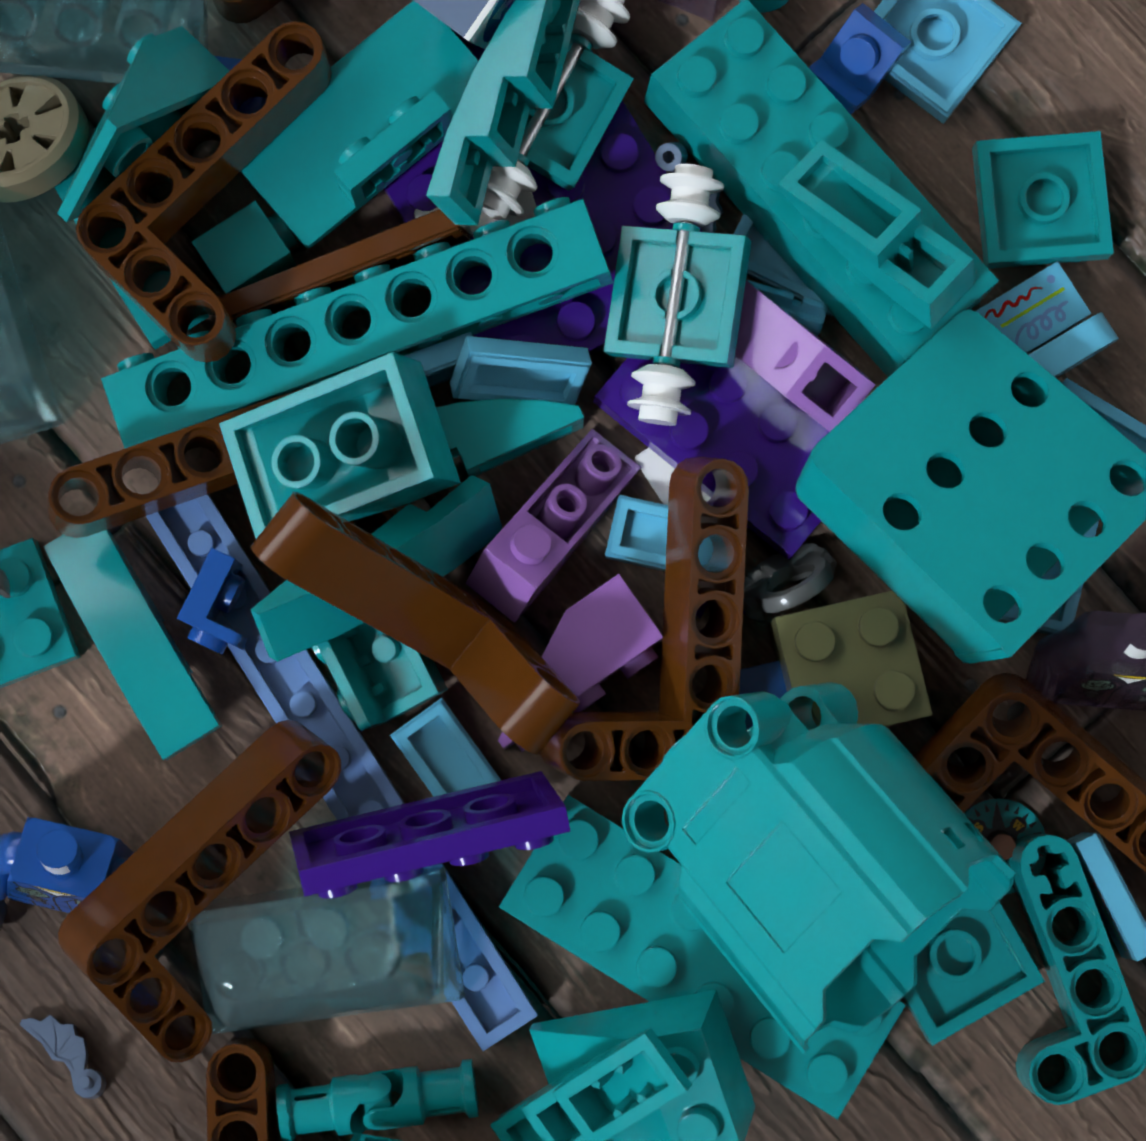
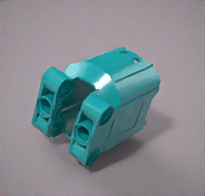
M834 682L794 687L780 699L774 694L764 691L719 698L689 732L669 749L661 764L632 797L628 799L623 808L622 815L624 833L634 847L647 853L669 849L682 865L679 895L683 899L684 907L803 1055L809 1049L807 1045L808 1039L815 1032L830 1026L857 1033L893 1007L917 985V955L963 909L992 910L1011 890L1014 883V875L1016 874L889 728L881 724H857L859 712L854 696L842 684ZM814 701L820 708L821 713L819 727L813 721L811 713ZM747 712L753 722V726L746 730L745 724ZM664 808L668 814L669 827L664 820Z

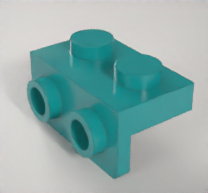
M366 623L311 647L318 659L327 664L339 688L337 697L342 710L348 718L356 722L361 731L386 724L448 690L434 660Z

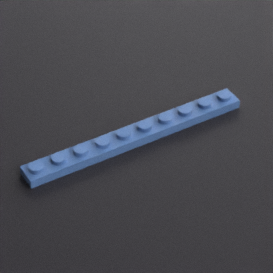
M210 494L147 515L146 518L190 588H192L211 547L235 558L242 564L238 576L245 579V584L240 597L229 614L220 611L215 622L248 638L243 650L229 643L227 646L276 723L285 720L298 721L338 752L341 759V772L335 785L323 797L335 818L339 820L405 804L355 723L342 710L336 693L308 649L278 662L268 656L250 609L269 595L271 591ZM443 863L424 867V872L421 875L407 881L387 882L384 880V877L375 879L482 1051H485L538 1016V1012Z

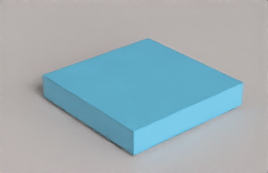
M882 0L874 10L876 14L911 41L885 80L943 124L1022 24L992 0Z

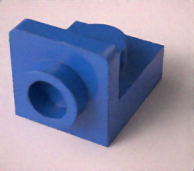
M862 3L851 13L821 58L810 65L809 68L852 115L872 97L908 48L911 41Z
M211 547L177 619L193 626L187 637L188 639L223 655L228 643L243 650L248 641L247 637L215 622L220 611L227 614L232 611L243 590L245 579L238 576L242 567L238 560Z

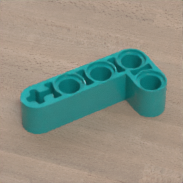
M1035 833L1025 835L1015 841L1016 847L1007 863L1016 872L1013 884L1067 1027L1033 1039L1025 1044L1017 1056L1015 1066L1017 1077L1023 1087L1047 1103L1062 1105L1131 1081L1139 1076L1146 1067V1036L1075 850L1070 843L1061 837ZM1037 849L1040 852L1052 853L1054 856V862L1046 866L1048 878L1045 875L1031 872L1030 864L1039 860ZM1051 886L1067 888L1068 890L1067 894L1048 895L1040 900L1041 894H1053ZM1070 907L1078 916V930L1073 938L1060 942L1053 934V918L1061 909ZM1095 969L1101 977V991L1093 1001L1081 1003L1076 996L1075 986L1077 979L1085 971ZM1119 1031L1124 1038V1053L1115 1063L1104 1065L1099 1055L1100 1043L1108 1034ZM1059 1054L1065 1066L1063 1077L1053 1086L1042 1087L1037 1074L1039 1065L1046 1057Z

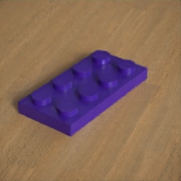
M736 355L733 368L680 363V369H683L696 382L694 387L681 390L680 403L691 409V415H678L675 426L639 421V410L627 406V402L642 396L643 384L632 378L631 375L632 372L647 364H653V360L627 358L595 395L593 403L673 468H676L686 458L695 456L734 461L739 465L747 476L749 487L747 528L789 560L821 522L797 497L795 487L812 449L829 431L782 395ZM710 471L702 481L701 490L712 498L715 493L716 482L715 477Z
M538 771L289 831L304 897L318 894L320 898L331 899L354 892L358 888L357 884L383 877L387 882L407 881L421 875L424 872V867L448 861L454 866L476 864L487 859L489 851L515 845V848L519 850L541 848L552 843L554 835L571 831L565 804L543 772Z

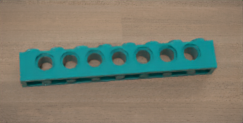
M561 197L547 201L533 210L535 217L513 225L510 224L509 220L494 221L476 229L473 232L475 239L452 248L449 242L432 244L413 254L414 262L391 270L388 264L370 267L357 273L353 277L355 284L334 292L331 291L330 287H319L306 291L295 297L296 306L272 314L271 309H260L242 315L235 320L237 328H235L236 339L234 346L226 356L218 361L208 363L196 361L186 355L178 346V350L156 358L153 353H143L122 360L117 364L119 372L101 378L124 449L319 383L394 352L404 356L468 332L475 335L613 284L614 282L584 200L581 199L571 203L568 197ZM534 244L549 246L553 250V255L546 268L538 272H528L520 268V258L525 249ZM475 266H484L491 269V282L483 292L470 295L461 291V279L468 269ZM416 288L430 290L431 303L423 314L416 317H407L402 314V301L409 291ZM356 310L369 311L371 323L368 331L360 338L345 339L342 327L346 317ZM210 331L197 332L188 336L195 338L202 337L208 334ZM297 332H308L311 340L308 353L298 361H286L284 345L287 339ZM238 354H248L251 362L248 375L239 383L229 384L225 376L227 363ZM187 375L191 382V391L188 398L179 405L171 406L167 399V389L170 383L179 376Z

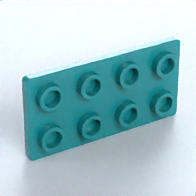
M413 0L331 66L330 84L325 91L240 172L303 246L312 248L444 140L471 74L479 61L449 26Z

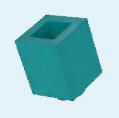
M256 200L192 241V244L225 294L297 266L289 251L290 248L298 244L292 232L276 213L266 217Z

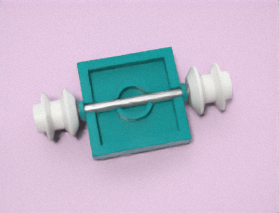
M580 0L554 108H530L516 167H492L481 212L497 220H505L508 214L517 217L522 216L524 210L516 201L521 191L535 192L537 189V184L527 167L567 191L575 187L634 79L591 52L592 48L615 47L617 39L610 30L613 22L624 24L630 20V13L623 6L625 0Z
M678 164L675 166L674 173L664 174L660 178V182L672 189L670 200L658 203L656 210L668 222L673 223L672 230L622 226L604 352L614 357L653 360V364H647L632 372L631 377L643 384L642 396L627 402V406L639 410V421L651 424L675 426L678 415H691V409L680 403L681 390L694 387L696 382L683 369H680V363L727 368L734 367L752 241L746 235L700 232L699 227H704L720 218V213L709 206V198L711 194L724 190V184L712 178L713 170L700 165Z

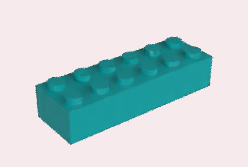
M749 0L741 1L651 74L644 103L674 137L685 146L686 150L700 166L713 170L712 178L724 184L723 192L743 214L751 219L752 225L806 286L813 290L827 305L828 310L887 377L891 376L955 315L963 310H971L979 304L999 282L996 276ZM821 139L922 209L923 224L973 258V286L932 329L911 315L867 279L779 191L778 184Z
M567 795L563 803L566 806L571 832L554 835L552 843L533 850L499 905V908L649 1002L717 990L739 1058L838 1120L906 1005L898 1001L893 1007L857 1033L827 1026L815 1032L808 1039L807 1045L809 1049L803 1055L684 907L683 899L679 895L682 865L660 851L647 853L638 850L629 842L623 828L570 795Z

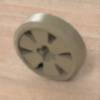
M21 75L0 81V202L24 201L49 191L73 171L83 156L89 137V125L86 114L69 88L56 79L43 75Z

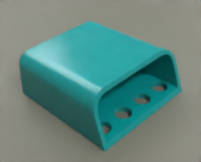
M963 310L955 315L814 446L797 479L795 491L800 501L954 651L955 655L963 663L971 664L1012 657L1146 520V454L981 314L973 310ZM1101 519L1103 525L1101 534L1095 537L1083 536ZM1060 561V575L1055 579H1042ZM1017 603L1019 608L1017 619L1007 623L998 622Z

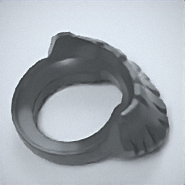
M812 543L801 545L789 560L779 553L772 555L760 562L757 567H753L746 575L743 611H745L747 617L763 622L765 621V612L775 613L784 611L811 599L825 589L833 580L837 565L836 560L825 548ZM806 576L808 577L801 583L789 589L779 591L781 588L785 587L789 582H794L803 579Z

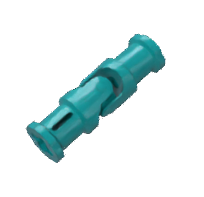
M472 1059L462 1060L460 1067L421 1072L418 1066L376 1071L366 1075L352 1074L332 1077L331 1083L327 1085L291 1089L289 1084H280L276 1088L277 1115L282 1141H294L297 1135L335 1130L338 1136L363 1133L366 1130H387L424 1125L427 1117L464 1112L468 1118L479 1117L478 1096ZM393 1091L401 1094L400 1099L395 1105L392 1098Z

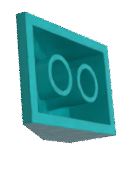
M183 26L156 36L153 33L147 34L130 50L127 56V62L130 66L122 81L105 97L102 107L106 111L88 144L57 212L65 222L79 217L86 206L229 72Z
M394 352L219 423L255 539H257L294 491L305 495L347 521H353L406 505L461 483L421 362Z
M717 990L532 1023L529 1031L548 1084L615 1045L649 1028H652L691 1082L692 1086L687 1092L607 1141H745L756 1105Z

